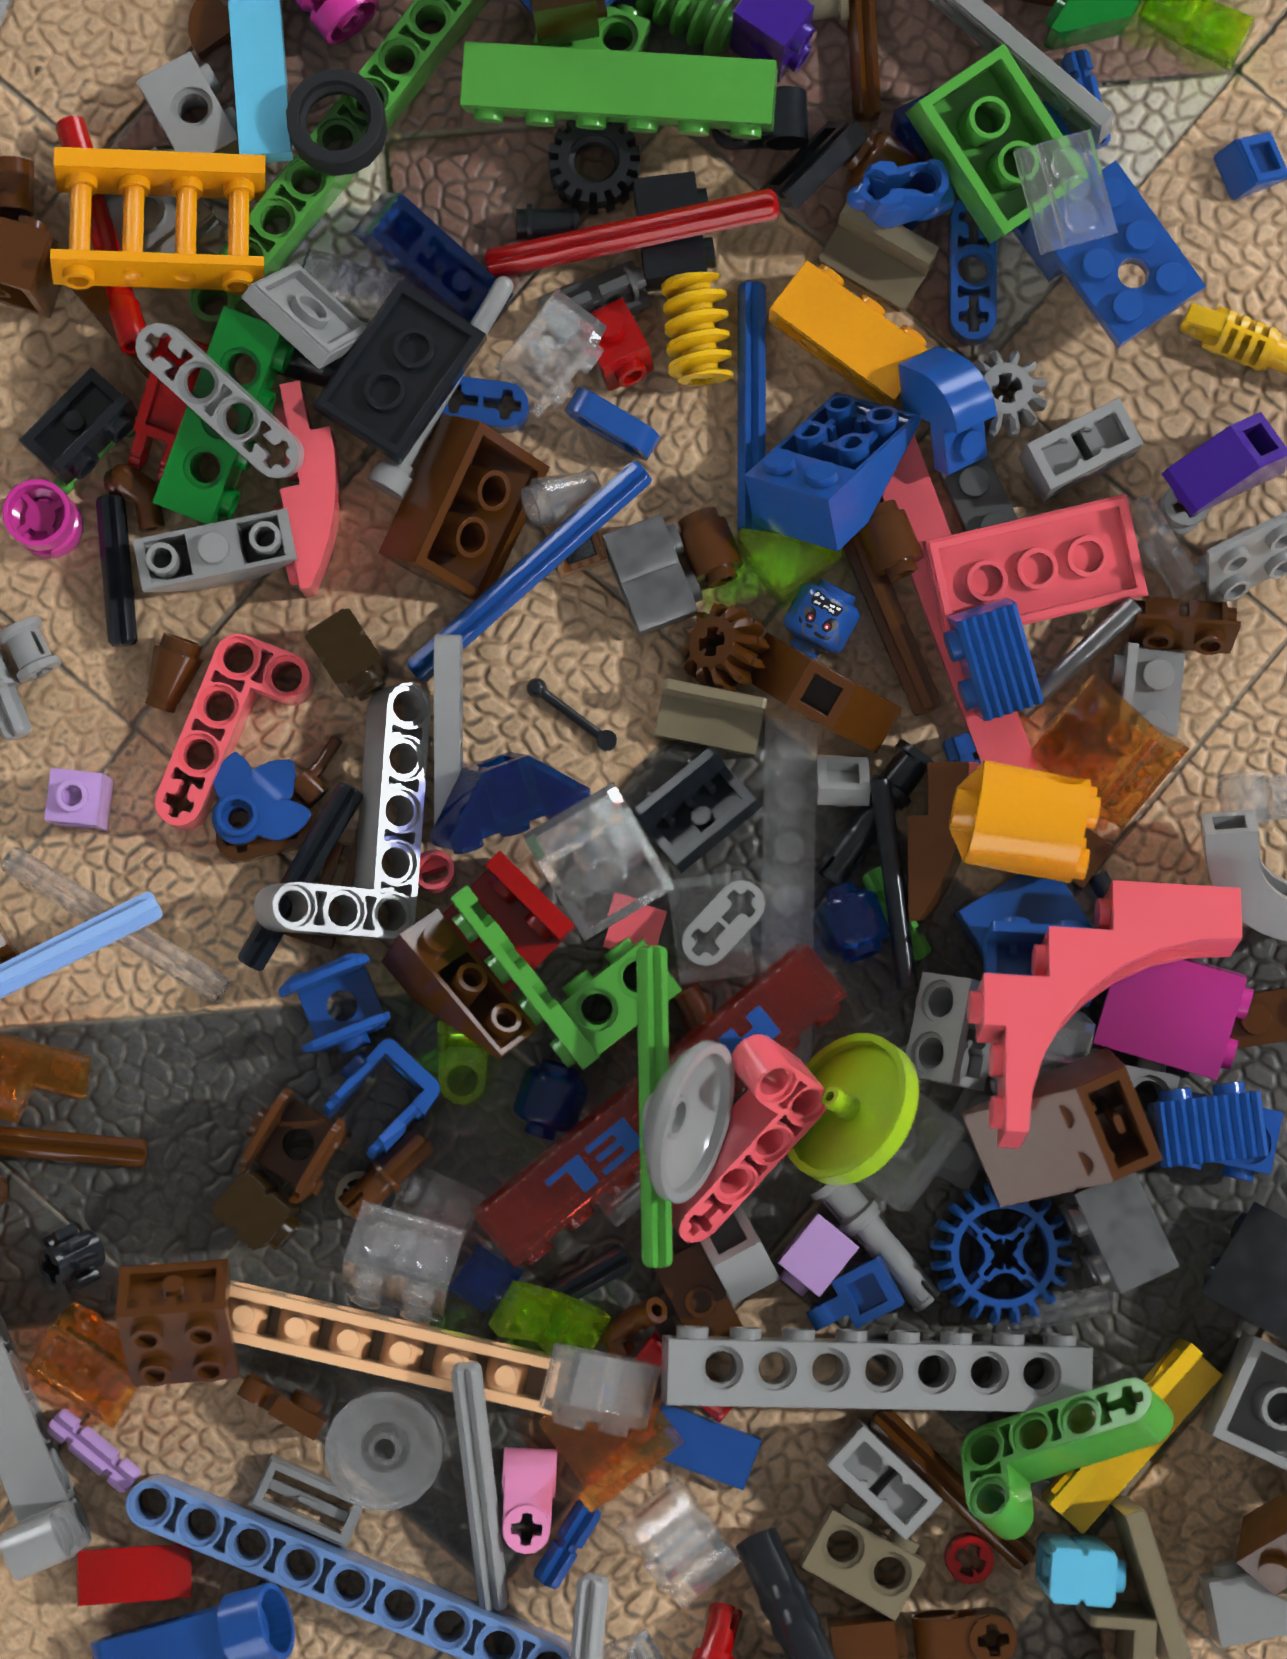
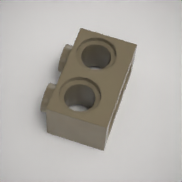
M848 1502L844 1503L842 1509L829 1503L799 1557L801 1567L896 1621L927 1564L922 1555L916 1552L920 1544L910 1537L906 1541L893 1528L887 1536L869 1526L873 1517ZM839 1530L850 1531L856 1538L853 1550L844 1556L833 1555L827 1550L829 1537ZM894 1557L902 1563L899 1577L887 1583L878 1581L874 1577L876 1564L882 1558Z

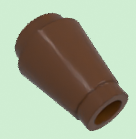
M163 633L160 644L154 643L147 689L148 695L145 701L147 705L166 712L175 713L177 704L180 703L204 661L199 658L203 646L173 634Z

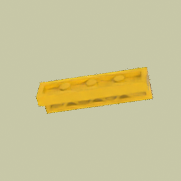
M1179 1338L1143 1378V1381L1173 1412L1174 1424L1169 1435L1155 1445L1060 1474L1041 1494V1497L1082 1534L1090 1528L1223 1376L1202 1357L1203 1353L1191 1342Z

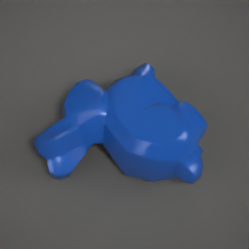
M930 159L926 162H917L899 167L891 161H879L865 169L860 184L854 186L847 193V203L851 208L863 211L877 226L891 228L902 225L913 231L921 222L934 219L951 209L955 203L956 191L949 183V174L943 162L939 159Z

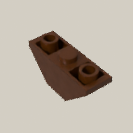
M766 632L763 639L767 641L770 648L759 654V659H761L766 668H754L751 671L752 684L829 730L877 753L901 712L902 707Z

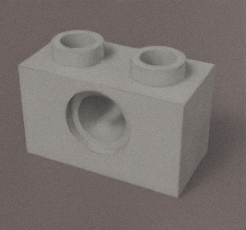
M189 51L136 80L174 152L239 154L236 112L232 106L225 110L222 109L215 94L222 91V88L208 63L199 67ZM201 107L208 110L205 118L198 123H187L184 121L186 113L193 108Z

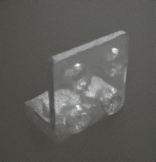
M363 1201L343 1258L342 1293L349 1296V1300L352 1303L363 1308L378 1309L381 1305L400 1311V1315L403 1318L414 1323L429 1324L431 1320L442 1323L446 1312L449 1286L466 1231Z

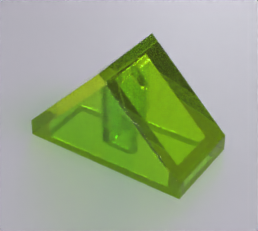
M740 528L737 545L740 553L778 606L796 595L802 585L815 582L838 566L843 550L842 547L839 551H834L789 536Z

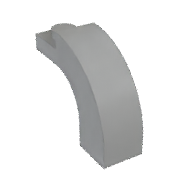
M1254 810L1200 813L1202 845L1213 886L1241 888L1242 922L1264 935L1287 941V880L1271 872L1260 859L1259 828Z

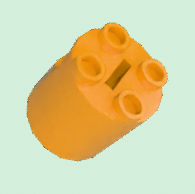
M983 760L956 788L949 830L965 864L1071 883L1073 879L1084 881L1090 856V849H1086L1085 829L1096 828L1101 797H1097V787L1091 786V780L1062 776L1040 770Z

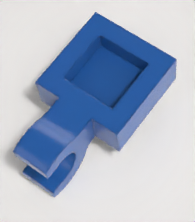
M879 1254L836 1276L831 1284L837 1294L812 1305L810 1310L806 1311V1314L815 1331L849 1315L855 1329L902 1306L905 1301Z

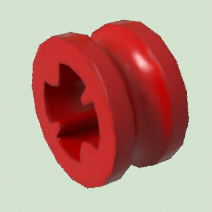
M970 1532L959 1533L951 1538L945 1547V1565L951 1575L959 1582L969 1585L977 1584L985 1580L992 1572L994 1565L993 1551L988 1543L978 1534ZM968 1544L977 1545L976 1553L982 1559L981 1565L976 1570L970 1565L971 1572L960 1571L962 1563L955 1557L957 1551L961 1547L968 1551Z

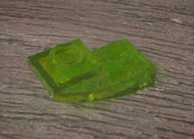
M1146 0L1139 13V20L1166 38L1231 70L1255 27L1253 16L1212 0Z
M513 1280L488 1324L499 1337L537 1342L547 1355L586 1361L611 1317L605 1311L574 1297L545 1287Z

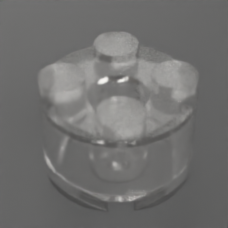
M674 1476L627 1514L616 1527L634 1550L639 1549L647 1561L643 1565L663 1590L667 1588L677 1603L684 1609L734 1569L742 1560L712 1517L703 1511L695 1502L697 1499Z

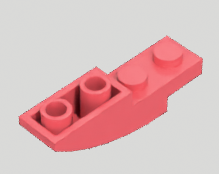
M300 380L279 384L282 401L275 402L274 410L276 418L302 443L305 453L304 462L299 471L289 477L290 482L299 481L300 484L280 488L282 504L275 505L274 510L283 508L288 510L298 560L285 565L290 585H299L305 598L316 596L335 545L341 497L340 465L336 438L331 427L312 428L306 394ZM285 451V452H284V458H285V463H286V466H287V465L289 464L290 460H289V459L287 458V456L285 455V453H286V451Z

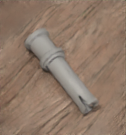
M820 1182L810 1192L809 1195L814 1201L821 1200L840 1223L838 1230L847 1235L848 1238L854 1236L871 1258L880 1254L898 1290L916 1313L930 1305L935 1300L933 1296L936 1298L941 1294L942 1291L926 1275L915 1259L878 1216L881 1212L878 1209V1203L874 1199L868 1200L854 1183L832 1186Z

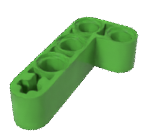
M1128 1378L975 1428L965 1437L961 1445L963 1479L969 1512L999 1538L1014 1540L1023 1536L1029 1530L1034 1520L1031 1483L1163 1441L1171 1432L1174 1424V1415L1171 1408L1143 1380Z

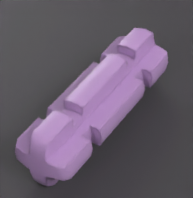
M69 1409L59 1411L48 1424L47 1433L60 1444L64 1442L69 1444L70 1446L67 1450L97 1475L101 1476L104 1473L108 1477L106 1482L118 1492L125 1493L139 1478L141 1474L140 1468L127 1457L124 1460L118 1457L120 1451L91 1427L83 1428L80 1425L82 1420Z

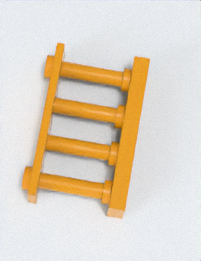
M54 147V173L57 193H69L71 196L69 249H50L53 284L65 285L72 289H88L92 286L224 290L230 294L243 295L250 284L264 278V256H249V201L260 200L265 194L266 155ZM95 194L123 196L122 251L90 250L92 196ZM161 196L176 198L175 253L143 252L145 197ZM214 198L227 199L229 201L228 255L196 254L197 199Z

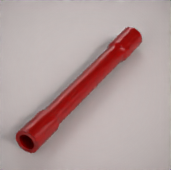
M76 115L67 116L56 123L55 129L61 147L93 148L83 117ZM95 194L92 196L90 239L93 249L98 251H121L105 195ZM105 286L110 303L109 313L120 350L126 354L136 353V338L140 331L146 327L140 303L135 298L132 287Z

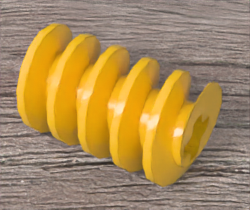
M687 272L674 275L661 284L662 295L668 298L663 304V314L670 318L665 324V334L672 339L666 344V352L668 356L674 359L668 364V374L678 379L677 383L705 386L721 383L733 378V371L718 368V363L732 357L730 350L716 348V343L730 338L729 330L715 328L714 323L728 318L727 310L713 308L714 302L725 299L727 296L726 290L711 287L712 282L721 278L719 273Z

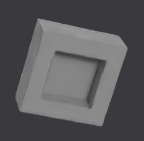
M816 756L817 805H835L838 807L869 806L871 788L868 757Z

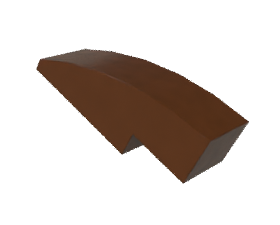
M927 762L928 815H907L909 921L931 918L947 893L961 863V855L949 830L951 809L956 788L979 766V762Z

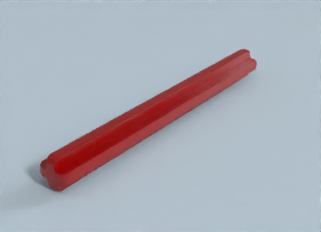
M768 188L494 247L485 252L486 269L488 274L495 278L510 276L774 220L780 214L777 194Z

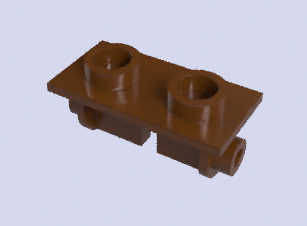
M1143 596L1142 600H1133L1143 612L1141 614L1137 613L1136 618L1133 620L1134 623L1128 642L1139 643V647L1152 650L1178 649L1197 651L1204 655L1230 654L1240 630L1241 621H1237V609L1228 607L1227 602L1189 600L1187 616L1179 615V599Z

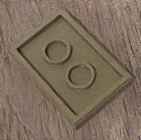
M1126 1496L1115 1498L1109 1505L1138 1602L1157 1620L1155 1656L1158 1659H1192L1147 1512Z

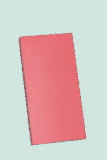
M1120 494L923 541L943 633L950 630L947 616L1006 597L1016 602L1022 625H1027L1122 602L1128 596L1131 599L1148 595L1127 494Z

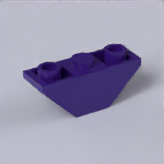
M1259 412L1228 426L1168 467L1162 473V476L1172 488L1177 500L1193 516L1282 475L1287 471V447L1262 412Z

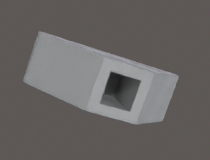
M287 508L132 540L143 592L203 591L255 580L298 560Z

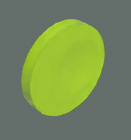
M856 1033L844 1036L828 1044L805 1065L825 1088L821 1102L827 1109L787 1153L789 1159L799 1170L821 1183L832 1186L849 1185L859 1182L881 1169L895 1155L906 1139L912 1127L919 1100L917 1073L906 1053L881 1036L870 1033Z

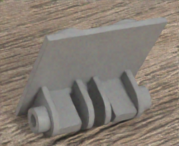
M1287 511L1206 550L1205 555L1198 557V563L1191 566V570L1200 585L1206 582L1207 601H1234L1243 596L1251 587L1269 578L1278 579L1287 575Z

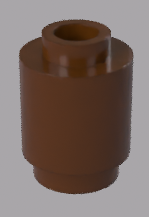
M896 500L878 503L869 522L858 534L875 575H887L889 581H896L918 570L916 562L921 560L924 555L906 511L899 509Z
M707 507L694 511L679 520L678 525L681 530L679 534L683 543L684 554L698 583L707 582L709 588H716L735 580L738 577L736 570L744 562L726 517L719 516L716 507Z

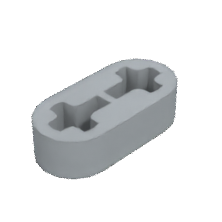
M738 880L731 882L717 894L683 933L681 946L683 954L688 961L696 966H713L720 962L758 922L764 912L765 900L758 886L750 881ZM746 891L754 897L750 903L751 909L755 911L754 914L747 917L741 913L728 924L722 918L732 905L731 901L727 898L728 895L734 892L736 895L741 896ZM718 923L724 931L714 942L715 946L719 949L717 954L714 956L708 952H704L700 956L694 954L692 949L696 941L692 934L697 930L702 934H706Z

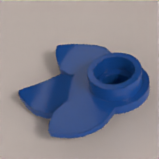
M233 752L222 762L214 780V787L219 801L212 813L213 827L221 839L235 845L247 844L258 836L272 841H281L293 836L308 823L311 812L303 805L290 800L294 793L296 779L295 765L292 760L270 761L252 770L249 763L239 753ZM238 811L249 815L247 824L240 828L230 825L231 816Z

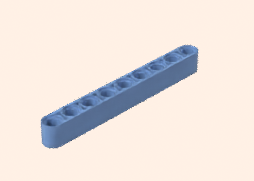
M164 1474L149 1475L134 1486L127 1496V1515L135 1525L459 1659H535L537 1655L545 1651H553L559 1654L562 1659H570L571 1646L567 1640L557 1634L501 1611L484 1610L479 1606V1602ZM154 1488L163 1493L167 1503L164 1513L152 1514L145 1509L142 1503V1494L145 1489ZM194 1509H207L213 1514L216 1520L214 1533L201 1534L193 1528L191 1513ZM250 1528L262 1533L266 1542L265 1551L256 1555L246 1552L242 1548L239 1539L242 1530ZM296 1549L307 1550L315 1559V1570L310 1574H298L289 1564V1553ZM347 1569L356 1570L364 1578L365 1590L359 1594H347L338 1584V1573ZM394 1590H405L413 1597L415 1609L409 1614H396L387 1604V1594ZM442 1611H456L464 1619L465 1627L458 1634H445L438 1628L436 1616ZM493 1631H505L511 1635L515 1646L507 1654H494L486 1646V1636Z

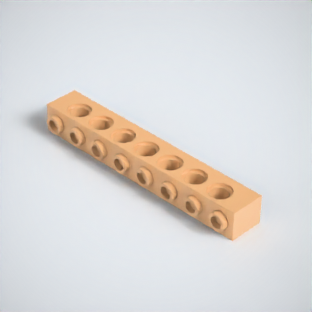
M154 1262V1263H151V1264H148V1265L161 1264V1263ZM230 1279L228 1315L235 1343L452 1393L451 1372L454 1364L476 1361L482 1367L485 1400L552 1415L565 1356L509 1343H500L496 1340Z

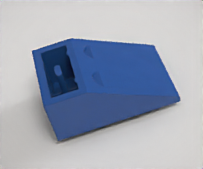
M836 392L744 475L754 525L839 551L869 522L920 423V415Z

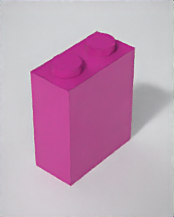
M1191 958L1149 967L1108 987L1093 1043L1217 1080L1220 1068L1229 1071L1231 1069L1239 1040L1230 1038L1235 1018L1246 1019L1254 990L1245 987L1247 982L1245 974Z

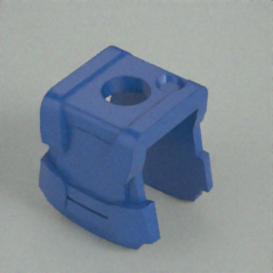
M351 953L343 955L335 961L290 977L278 989L280 997L296 993L299 996L315 1040L301 1046L305 1053L320 1051L322 1054L339 1047L341 1055L371 1044L368 1034L389 1027L390 1013L389 1011L384 1013L366 965L371 961L367 954ZM338 991L351 993L357 1002L356 1013L347 1021H336L328 1013V1000Z
M392 1039L383 1040L369 1056L363 1051L359 1052L340 1073L346 1081L328 1098L321 1112L327 1119L331 1118L384 1062L412 1087L419 1096L370 1146L366 1156L371 1160L375 1159L379 1154L385 1156L405 1136L406 1128L413 1121L416 1124L420 1120L423 1121L435 1105L440 1092L437 1080Z

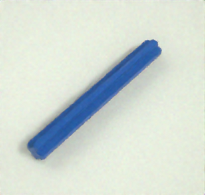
M747 281L740 283L738 286L737 529L740 533L744 534L763 533L765 529L754 525L744 475L766 456V286L762 282Z

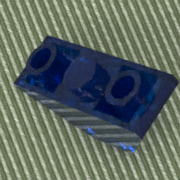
M506 752L462 768L430 834L432 844L453 850L454 854L472 852L484 846L483 839L497 833H500L502 837L523 833L531 828L529 821L545 815L547 819H557L573 814L577 811L575 804L592 798L589 787L530 755Z

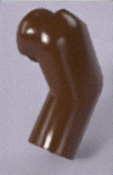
M116 464L113 469L105 473L103 484L109 494L123 495L135 503L139 531L153 532L165 528L162 506L152 503L158 488L157 483L140 470L135 469L131 464Z
M652 1297L629 1306L602 1331L601 1345L605 1344L606 1353L610 1360L615 1361L634 1353L635 1346L631 1341L630 1335L666 1320L667 1306L660 1298Z

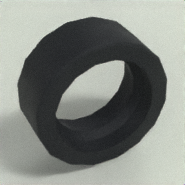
M342 68L320 70L305 78L292 92L286 110L288 133L300 158L314 170L332 176L354 174L369 166L381 153L388 133L384 105L374 85L360 74ZM344 94L354 97L362 104L367 113L368 125L362 139L347 149L333 151L321 148L312 141L307 131V117L315 103L330 95Z

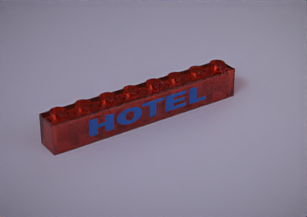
M798 942L670 1047L669 1068L686 1050L705 1040L723 1044L732 1055L733 1050L742 1040L752 1035L762 1034L792 1052L801 1043L797 1036L813 1023L818 1028L834 1018L842 1009L838 1002L848 994L810 946ZM734 1071V1094L738 1095L748 1087ZM637 1074L472 1210L477 1222L515 1268L523 1261H526L528 1265L537 1262L553 1247L554 1244L550 1241L551 1238L566 1226L570 1231L581 1226L594 1214L595 1210L592 1205L607 1192L612 1197L618 1195L636 1179L633 1171L640 1166L639 1075Z

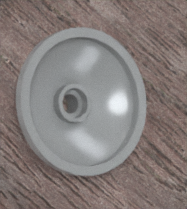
M705 1040L686 1050L664 1073L654 1092L645 1102L642 1121L644 1124L643 1148L647 1171L657 1194L664 1200L683 1203L693 1197L708 1178L721 1151L730 1122L735 1088L732 1057L729 1050L723 1044Z

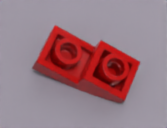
M181 1544L79 1551L76 1553L77 1606L192 1598L191 1548Z

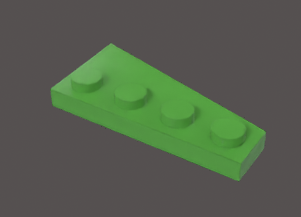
M466 885L450 899L459 911L452 918L453 922L470 943L480 938L491 953L484 960L502 985L512 979L524 995L516 1003L537 1026L544 1021L551 1029L556 1038L549 1045L565 1066L570 1068L573 1064L577 1063L583 1071L599 1059L600 1056L556 999L552 998L530 965L522 956L520 957L503 930L478 903L479 899L469 886Z

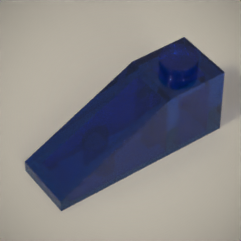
M382 192L351 232L391 268L468 323L472 321L492 284L497 279L402 193ZM511 293V295H510V297L508 298V300H507V302L505 303V305H506V304L509 302V300L512 298V296L514 295L513 293Z

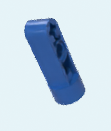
M266 1583L228 1593L222 1597L218 1606L117 1632L90 1642L94 1659H286L291 1655L294 1647L295 1627L291 1608L283 1591L274 1583Z

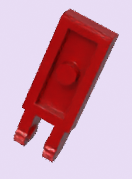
M170 336L160 338L154 359L162 356L174 362L178 368L171 371L170 375L175 378L180 366L192 359L193 355L188 352L186 359L178 358L168 348L172 338ZM191 339L198 347H200L205 353H207L209 345ZM201 368L192 371L188 377L187 385L191 394ZM151 371L133 427V431H136L128 464L141 471L149 459L153 438L166 442L162 459L158 466L157 477L161 480L187 404Z

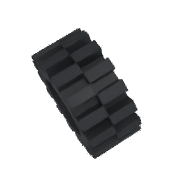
M575 120L566 121V129L564 131L560 128L554 134L555 142L554 144L550 143L548 151L551 184L554 190H558L561 201L564 204L570 201L572 207H578V212H581L582 207L589 208L590 215H598V208L605 207L607 213L614 211L615 204L619 201L624 205L629 200L630 191H633V178L640 176L639 145L636 146L634 134L631 131L626 132L624 130V123L613 124L607 122L605 130H587L577 128ZM588 147H601L607 150L612 155L615 163L611 174L600 181H588L582 178L574 166L575 159L582 150Z

